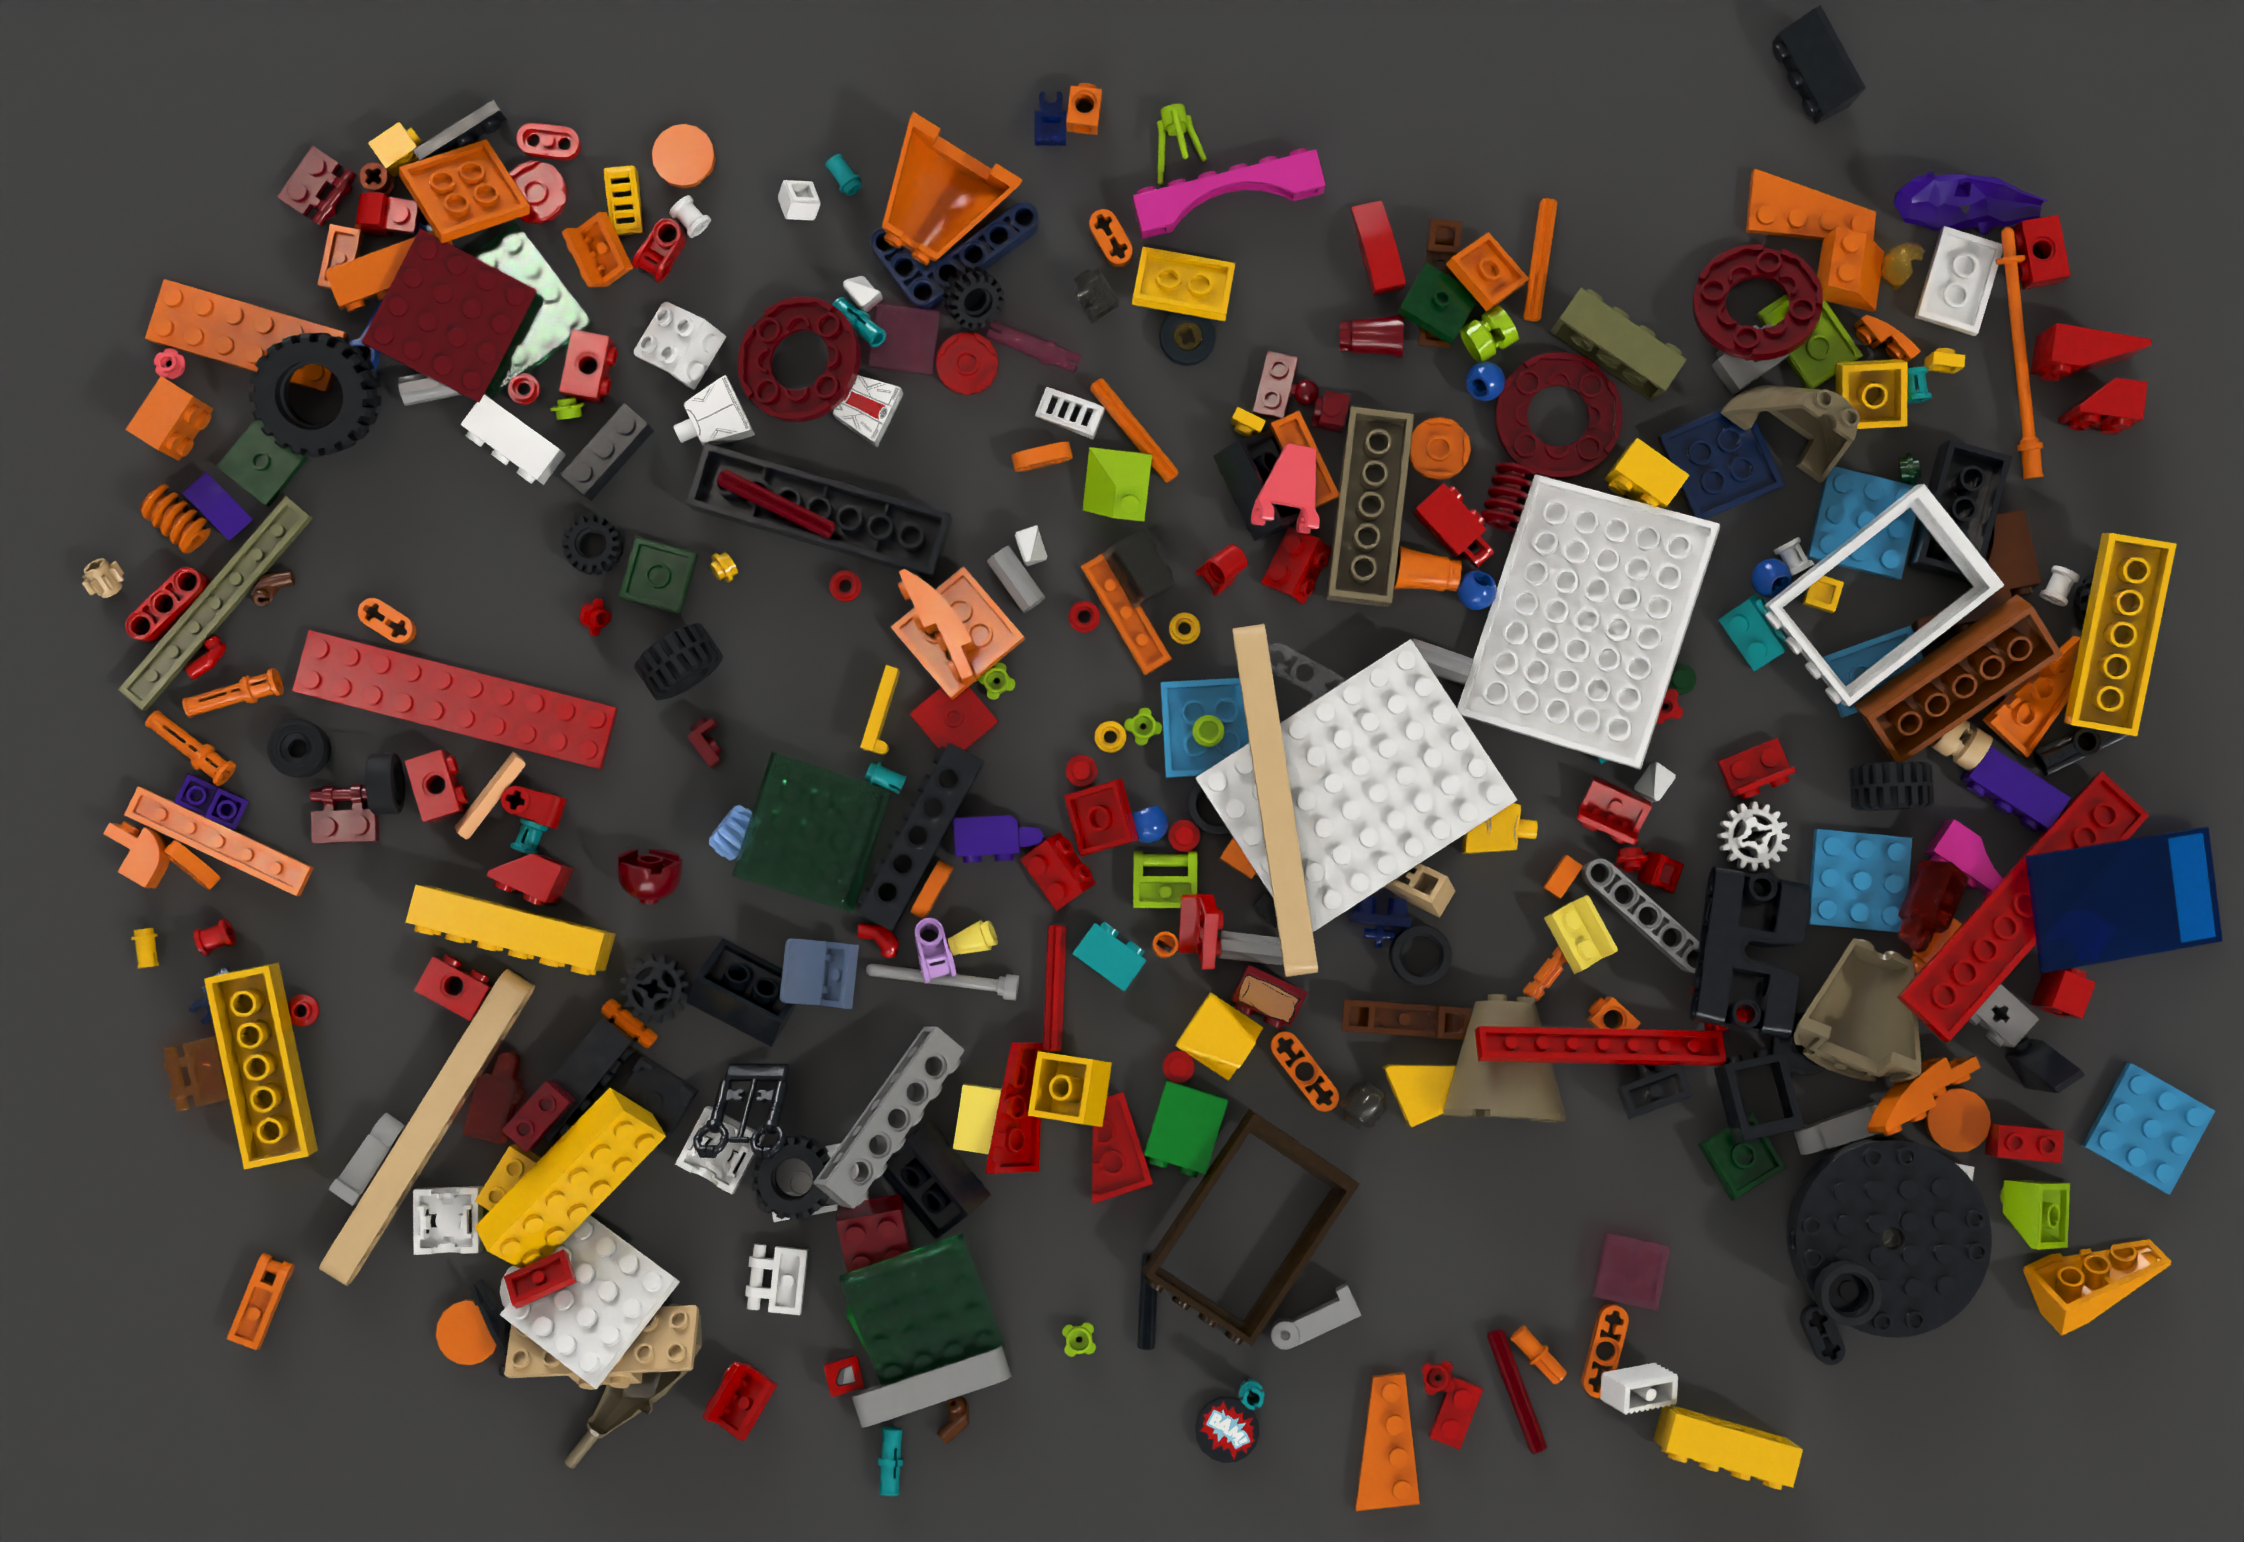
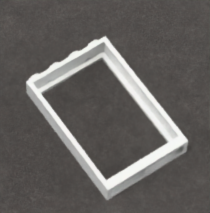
M1918 484L1766 603L1764 607L1768 613L1765 617L1776 630L1781 627L1788 638L1785 642L1796 655L1801 652L1808 663L1805 664V667L1816 680L1821 677L1828 688L1825 689V692L1836 705L1841 702L1842 705L1851 706L2002 588L2004 584L1926 485ZM1911 508L1973 587L1845 686L1783 607L1907 509Z

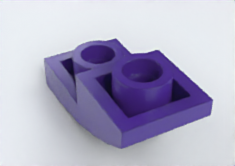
M207 472L202 474L182 492L228 541L253 520Z
M190 773L187 774L174 800L175 804L199 813L205 818L233 830L236 829L249 802Z

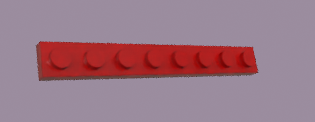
M1478 1026L1475 1029L1478 1061L1700 1066H1722L1727 1062L1722 1031Z

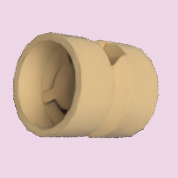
M1966 720L1930 744V747L1945 757L1952 755L1954 763L1967 771H1971L1988 752L1993 737L1979 728L1970 729V722Z

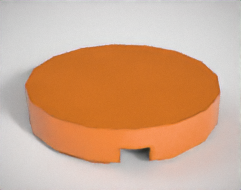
M687 124L674 125L664 130L655 140L652 150L653 166L659 176L669 185L683 189L696 187L701 184V181L712 173L716 161L714 146L707 134L698 127Z
M1444 417L1429 418L1419 424L1412 432L1409 462L1414 470L1424 478L1435 481L1450 479L1459 474L1468 462L1471 452L1469 436L1452 419Z
M1963 1088L1946 1089L1945 1093L1934 1097L1937 1106L1926 1111L1927 1117L1924 1118L1925 1129L1939 1147L1952 1152H1968L1978 1147L1986 1139L1991 1126L1990 1111L1985 1101L1975 1092Z
M473 1299L454 1303L441 1315L437 1323L436 1339L439 1349L451 1361L462 1365H473L483 1362L496 1351L497 1345L486 1326L478 1305L475 1306Z

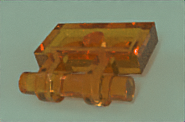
M216 1036L182 1044L185 1057L181 1058L178 1056L176 1046L163 1049L166 1060L163 1062L164 1072L168 1071L172 1088V1090H169L170 1100L174 1099L176 1112L190 1109L187 1098L190 1095H193L196 1107L229 1100ZM183 1067L188 1069L191 1083L189 1086L184 1084L181 1070Z

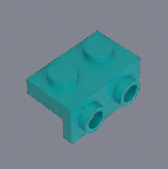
M1754 594L1718 619L1754 672L1790 648L1785 642L1788 636L1780 627L1776 630L1765 617L1768 611L1764 605L1768 602L1764 598H1759L1757 594Z

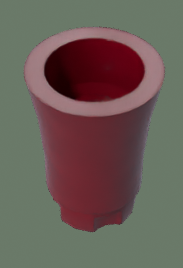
M1402 315L1353 319V322L1340 321V352L1352 351V354L1386 355L1403 359L1404 317Z

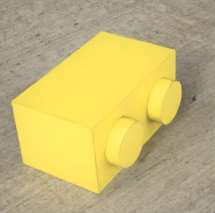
M967 1083L963 1084L953 1149L989 1154L1002 1089Z

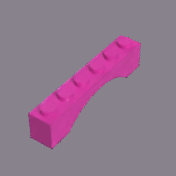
M1300 148L1290 152V156L1278 159L1277 156H1268L1259 160V164L1247 166L1246 163L1231 166L1228 172L1217 174L1216 171H1209L1200 174L1196 180L1186 182V179H1177L1169 182L1168 187L1156 189L1154 186L1138 190L1137 194L1133 195L1132 204L1142 240L1173 232L1179 222L1195 207L1225 193L1242 190L1264 191L1280 195L1291 201L1324 194L1326 184L1317 150L1308 151L1307 148Z
M1955 819L1944 821L1924 851L1932 857L1930 859L1932 864L1944 871L1950 869L1958 875L1956 879L1961 884L1971 889L1976 887L1984 892V899L2003 879L1992 865L1985 851L1982 838ZM2065 910L2043 935L2042 939L2052 944L2054 941L2064 947L2063 953L2075 961L2080 962L2081 959L2094 960L2115 928L2089 910Z

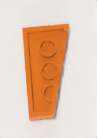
M2072 636L2059 648L2063 654L2062 656L2026 679L1982 719L2019 756L2026 758L2030 756L2068 702L2081 637Z

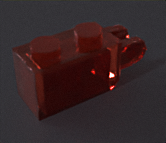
M1920 861L1904 902L1901 905L1898 916L1903 922L1898 935L1902 941L1910 942V948L1917 953L1925 952L1929 943H1931L1934 933L1942 934L1949 929L1969 880L1953 862Z
M514 1051L501 1053V1055H498V1059H496L497 1062L493 1072L485 1073L477 1078L462 1135L496 1144L505 1143L510 1138L502 1129L514 1117L515 1109L521 1106L525 1095V1088H521L523 1080L517 1078L520 1068L519 1063H521L520 1055Z

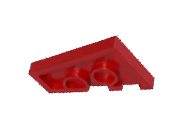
M1124 1092L1107 1096L1103 1126H1093L1092 1204L1153 1184Z

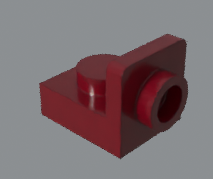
M704 717L690 727L692 732L687 735V738L708 766L714 769L723 762L719 756L723 751L712 736L708 739L705 736L717 728L719 723L713 717L709 720Z

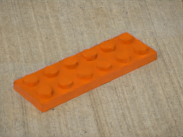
M164 279L145 339L153 343L257 373L258 367L255 364L259 358L268 354L267 349L273 344L282 342L284 338L305 333L321 332L328 333L333 337L340 336L347 339L348 334L344 331ZM308 364L295 371L290 383L329 394L335 375L325 366Z

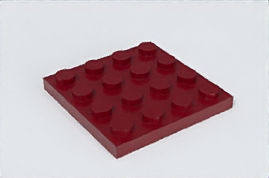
M420 229L362 340V344L480 403L537 290L447 242L441 243L439 238Z

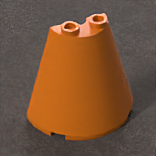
M913 112L909 119L882 228L886 232L884 236L886 242L899 249L901 246H904L912 251L911 256L915 260L928 265L930 260L937 261L1015 191L1023 179L995 163L992 169L941 138L939 136L941 128Z

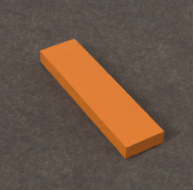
M1107 550L1081 566L1082 571L1144 676L1171 661L1172 658L1109 551Z

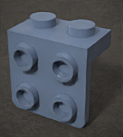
M789 938L785 944L780 990L781 1002L852 1009L859 945Z

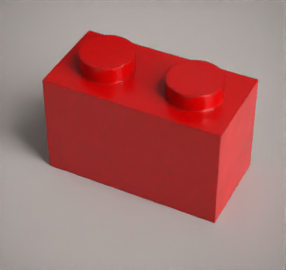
M2057 966L2056 970H2044L2031 1006L2058 1017L2083 1019L2096 982L2086 979V972L2073 967L2066 969Z

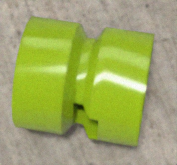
M1499 305L1482 314L1481 321L1473 320L1463 326L1459 332L1466 349L1478 363L1484 362L1496 355V348L1505 349L1519 340L1514 323Z

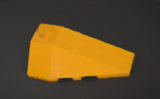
M2150 1239L2114 1244L2108 1250L2092 1252L2091 1248L2080 1250L2079 1254L2062 1256L2061 1253L2050 1254L2024 1266L2023 1272L2040 1314L2063 1336L2088 1324L2169 1267L2171 1260Z

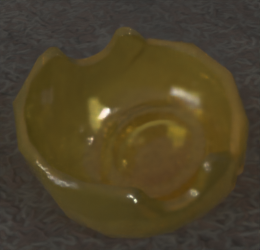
M1906 242L1896 245L1884 257L1880 267L1881 276L1894 292L1913 273L1911 262L1915 259L1920 261L1923 259L1922 255L1925 253V249L1921 244Z

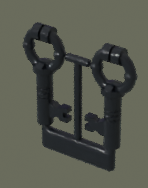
M732 1063L728 1065L725 1079L720 1082L710 1120L697 1131L693 1138L694 1149L700 1158H716L717 1154L723 1151L728 1142L749 1143L750 1141L751 1151L757 1159H773L774 1155L786 1143V1134L779 1121L788 1090V1084L786 1083L789 1071L788 1064ZM752 1081L737 1137L729 1138L728 1129L722 1123L727 1104L733 1101L743 1103L744 1099L742 1096L746 1094L744 1089L731 1090L732 1084L730 1082ZM758 1081L776 1082L774 1090L768 1092L766 1090H758L760 1097L756 1098L757 1103H765L767 1101L771 1103L766 1121L755 1130L752 1137H743ZM708 1132L721 1134L720 1142L717 1145H701L703 1136ZM764 1133L777 1134L776 1144L774 1146H758L761 1135Z

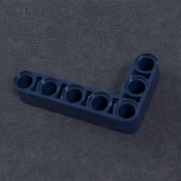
M1020 202L1014 205L926 271L911 256L910 250L904 246H901L900 249L893 246L888 251L880 250L878 244L884 240L886 235L882 227L876 229L872 234L871 246L875 257L912 306L918 311L929 312L943 302L942 295H947L943 291L944 286H951L950 282H945L940 278L944 271L953 270L956 272L960 269L963 273H966L965 267L969 266L973 270L975 266L980 267L983 271L984 269L987 270L1037 232L1039 227L1038 212L1028 202ZM1022 214H1027L1033 218V221L1027 226H1022L1016 222V219ZM996 233H1004L1008 237L1007 241L1000 245L994 244L991 238ZM972 251L980 252L983 255L982 259L977 263L968 262L966 256ZM902 264H910L913 270L909 275L901 276L896 273L897 268ZM923 288L929 289L932 295L928 300L920 301L915 298L918 290Z

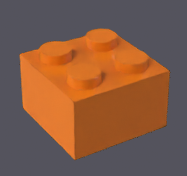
M160 376L125 430L158 451L180 461L182 457L188 455L192 450L193 440L199 430L205 429L209 424L211 412L214 408Z

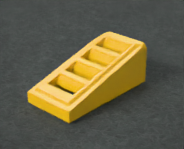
M636 167L604 168L608 213L617 235L644 233L639 174ZM630 179L629 183L614 184V181ZM631 191L632 195L616 197L615 193ZM633 205V209L617 211L616 206ZM634 217L635 219L633 223L618 224L619 218Z

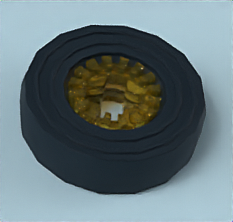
M1174 312L1162 324L1159 338L1161 348L1167 358L1176 364L1191 366L1197 365L1208 358L1214 349L1216 334L1215 327L1210 319ZM1188 330L1193 331L1195 343L1189 342L1187 345H1184L1179 334H1186Z

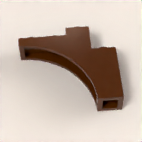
M2025 509L1996 515L1985 561L2000 578L2004 586L1947 631L1955 630L1956 634L1961 633L2011 599V593H2013V597L2016 594L2020 597L2027 596L2033 593L2032 589H2035L2042 583ZM1940 612L1914 621L1911 624L1913 632L1915 633Z

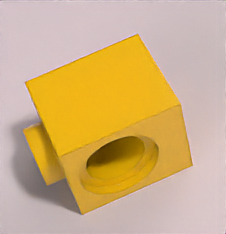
M398 122L368 144L384 167L395 177L399 174V167L419 160L413 150L423 144V142L412 127L406 130Z

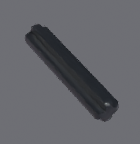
M1143 1253L1141 1269L1152 1253ZM1141 1270L1137 1346L1142 1350H1152L1155 1347L1157 1291L1145 1282L1148 1277Z

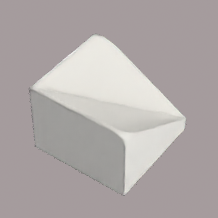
M783 180L778 200L785 219L814 220L821 203L813 182Z
M864 276L846 279L843 282L845 292L860 310L868 312L883 300L881 292L874 289Z
M1038 525L1016 532L1015 538L1024 565L1030 566L1047 559V553Z
M1658 762L1651 763L1634 786V790L1648 801H1660L1676 778V775Z

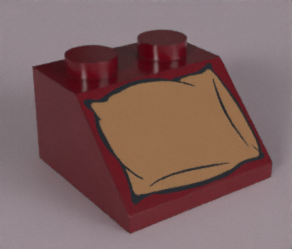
M1245 965L1230 1000L1236 1002L1234 1009L1252 1016L1254 1011L1265 1015L1263 1022L1281 1030L1283 1024L1291 1026L1308 992L1250 965Z

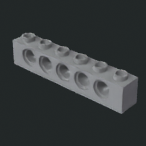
M924 1026L813 1184L841 1207L854 1209L863 1203L869 1193L867 1189L874 1179H878L887 1168L886 1162L893 1153L900 1150L906 1141L905 1135L912 1126L920 1122L924 1116V1108L930 1100L935 1099L939 1095L943 1087L941 1085L948 1074L953 1073L958 1068L961 1062L959 1058L965 1050L938 1027ZM928 1059L932 1061V1070L929 1074L925 1069V1063ZM910 1084H912L914 1088V1095L909 1100V1098L907 1097V1088ZM893 1110L896 1115L895 1123L892 1126H890L888 1122L889 1113ZM875 1137L877 1148L874 1152H871L869 1143ZM856 1163L859 1172L857 1177L853 1179L850 1171L851 1167Z

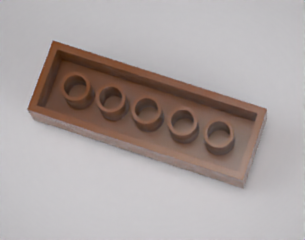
M2016 594L1854 706L1883 751L1894 762H1905L2063 654L2034 607Z

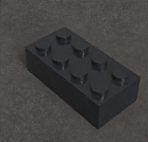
M1950 439L1938 448L1928 489L1985 560L2012 456ZM1919 520L1907 566L1964 583H1970Z

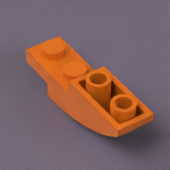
M906 569L898 571L903 581L897 584L905 601L911 598L915 609L910 611L917 628L924 627L929 635L938 630L940 631L935 634L941 650L943 652L948 650L953 661L948 662V666L955 680L961 678L966 686L978 681L965 652L975 648L976 645L956 612L932 586Z
M1947 1057L1926 1059L1921 1062V1075L1911 1080L1896 1082L1884 1095L1866 1127L1868 1132H1883L1884 1136H1889L1901 1131L1902 1124L1917 1122L1927 1117L1926 1111L1937 1106L1934 1097L1947 1091L1946 1086L1951 1083L1957 1085L1971 1079L1970 1073L1981 1068L1977 1057H1960L1948 1062Z

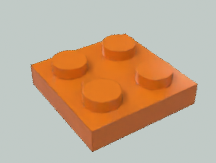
M1489 232L1451 257L1446 263L1447 267L1486 312L1523 287L1529 280L1527 275Z

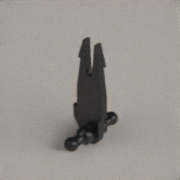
M481 1279L477 1283L485 1299L474 1284L470 1286L475 1306L478 1305L486 1326L500 1352L503 1351L507 1357L511 1323L500 1315L504 1310L495 1298V1293ZM502 1365L499 1368V1375L506 1377L504 1375L505 1365Z

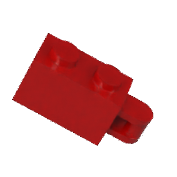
M1443 483L1415 508L1413 514L1454 559L1462 553L1475 568H1479L1494 554L1492 548L1481 537L1487 530L1483 526L1485 521L1476 510H1468L1462 503L1464 500L1463 496L1455 487L1450 486L1448 488ZM1473 542L1480 547L1475 554L1468 549Z

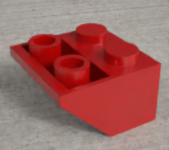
M2114 378L2093 390L2059 416L2058 423L2068 424V428L2071 430L2085 431L2090 427L2100 429L2102 434H2120V431L2129 429L2132 425L2144 420L2148 382Z
M529 854L490 869L486 876L494 879L493 886L509 893L511 891L514 893L521 891L524 893L522 899L538 906H547L548 903H559L574 868L544 855Z

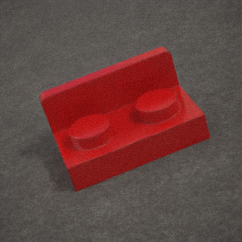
M1778 738L1717 762L1730 796L1741 795L1742 800L1761 793L1759 787L1770 783L1771 787L1774 788L1789 782L1788 775L1796 772L1794 766H1789Z

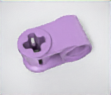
M934 918L920 920L915 928V944L924 983H930L931 979L948 974L951 977L956 976L953 956L950 948H948L942 924ZM933 930L937 933L938 937L934 941L927 942L920 935L923 931Z

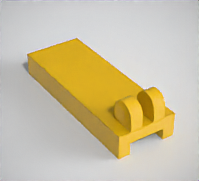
M885 666L860 746L863 750L881 755L889 751L887 743L879 739L900 675L898 668Z

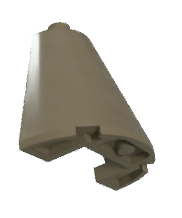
M1761 385L1749 388L1733 397L1721 411L1723 416L1745 431L1752 428L1760 412L1768 411L1809 441L1795 466L1819 483L1826 479L1854 441L1857 425L1860 421L1858 411L1852 408L1851 404L1836 392L1827 389L1817 390L1776 385Z
M1853 938L1798 1022L1794 1033V1041L1796 1045L1804 1047L1803 1054L1810 1060L1830 1071L1847 1077L1876 1082V1077H1890L1889 1081L1891 1083L1916 1078L1921 1075L1922 1070L1918 1017L1897 998L1915 977L1914 962L1904 958L1895 951H1886L1883 954L1878 953L1874 950L1875 946L1871 942Z
M1488 994V1001H1475L1443 1108V1116L1497 1117L1549 1123L1566 1122V1113L1552 1063L1478 1061L1475 1029L1478 1026L1542 1027L1537 1005L1535 1004V997H1516L1515 1002L1507 1001V995Z

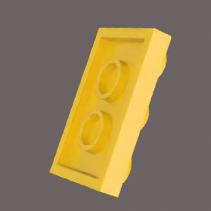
M1142 247L1132 305L1225 321L1236 263Z

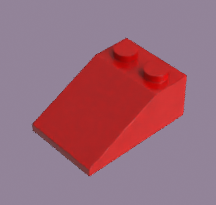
M2056 323L2036 336L2030 374L2041 375L2040 379L2044 381L2057 382L2062 378L2126 360L2151 346L2152 339Z

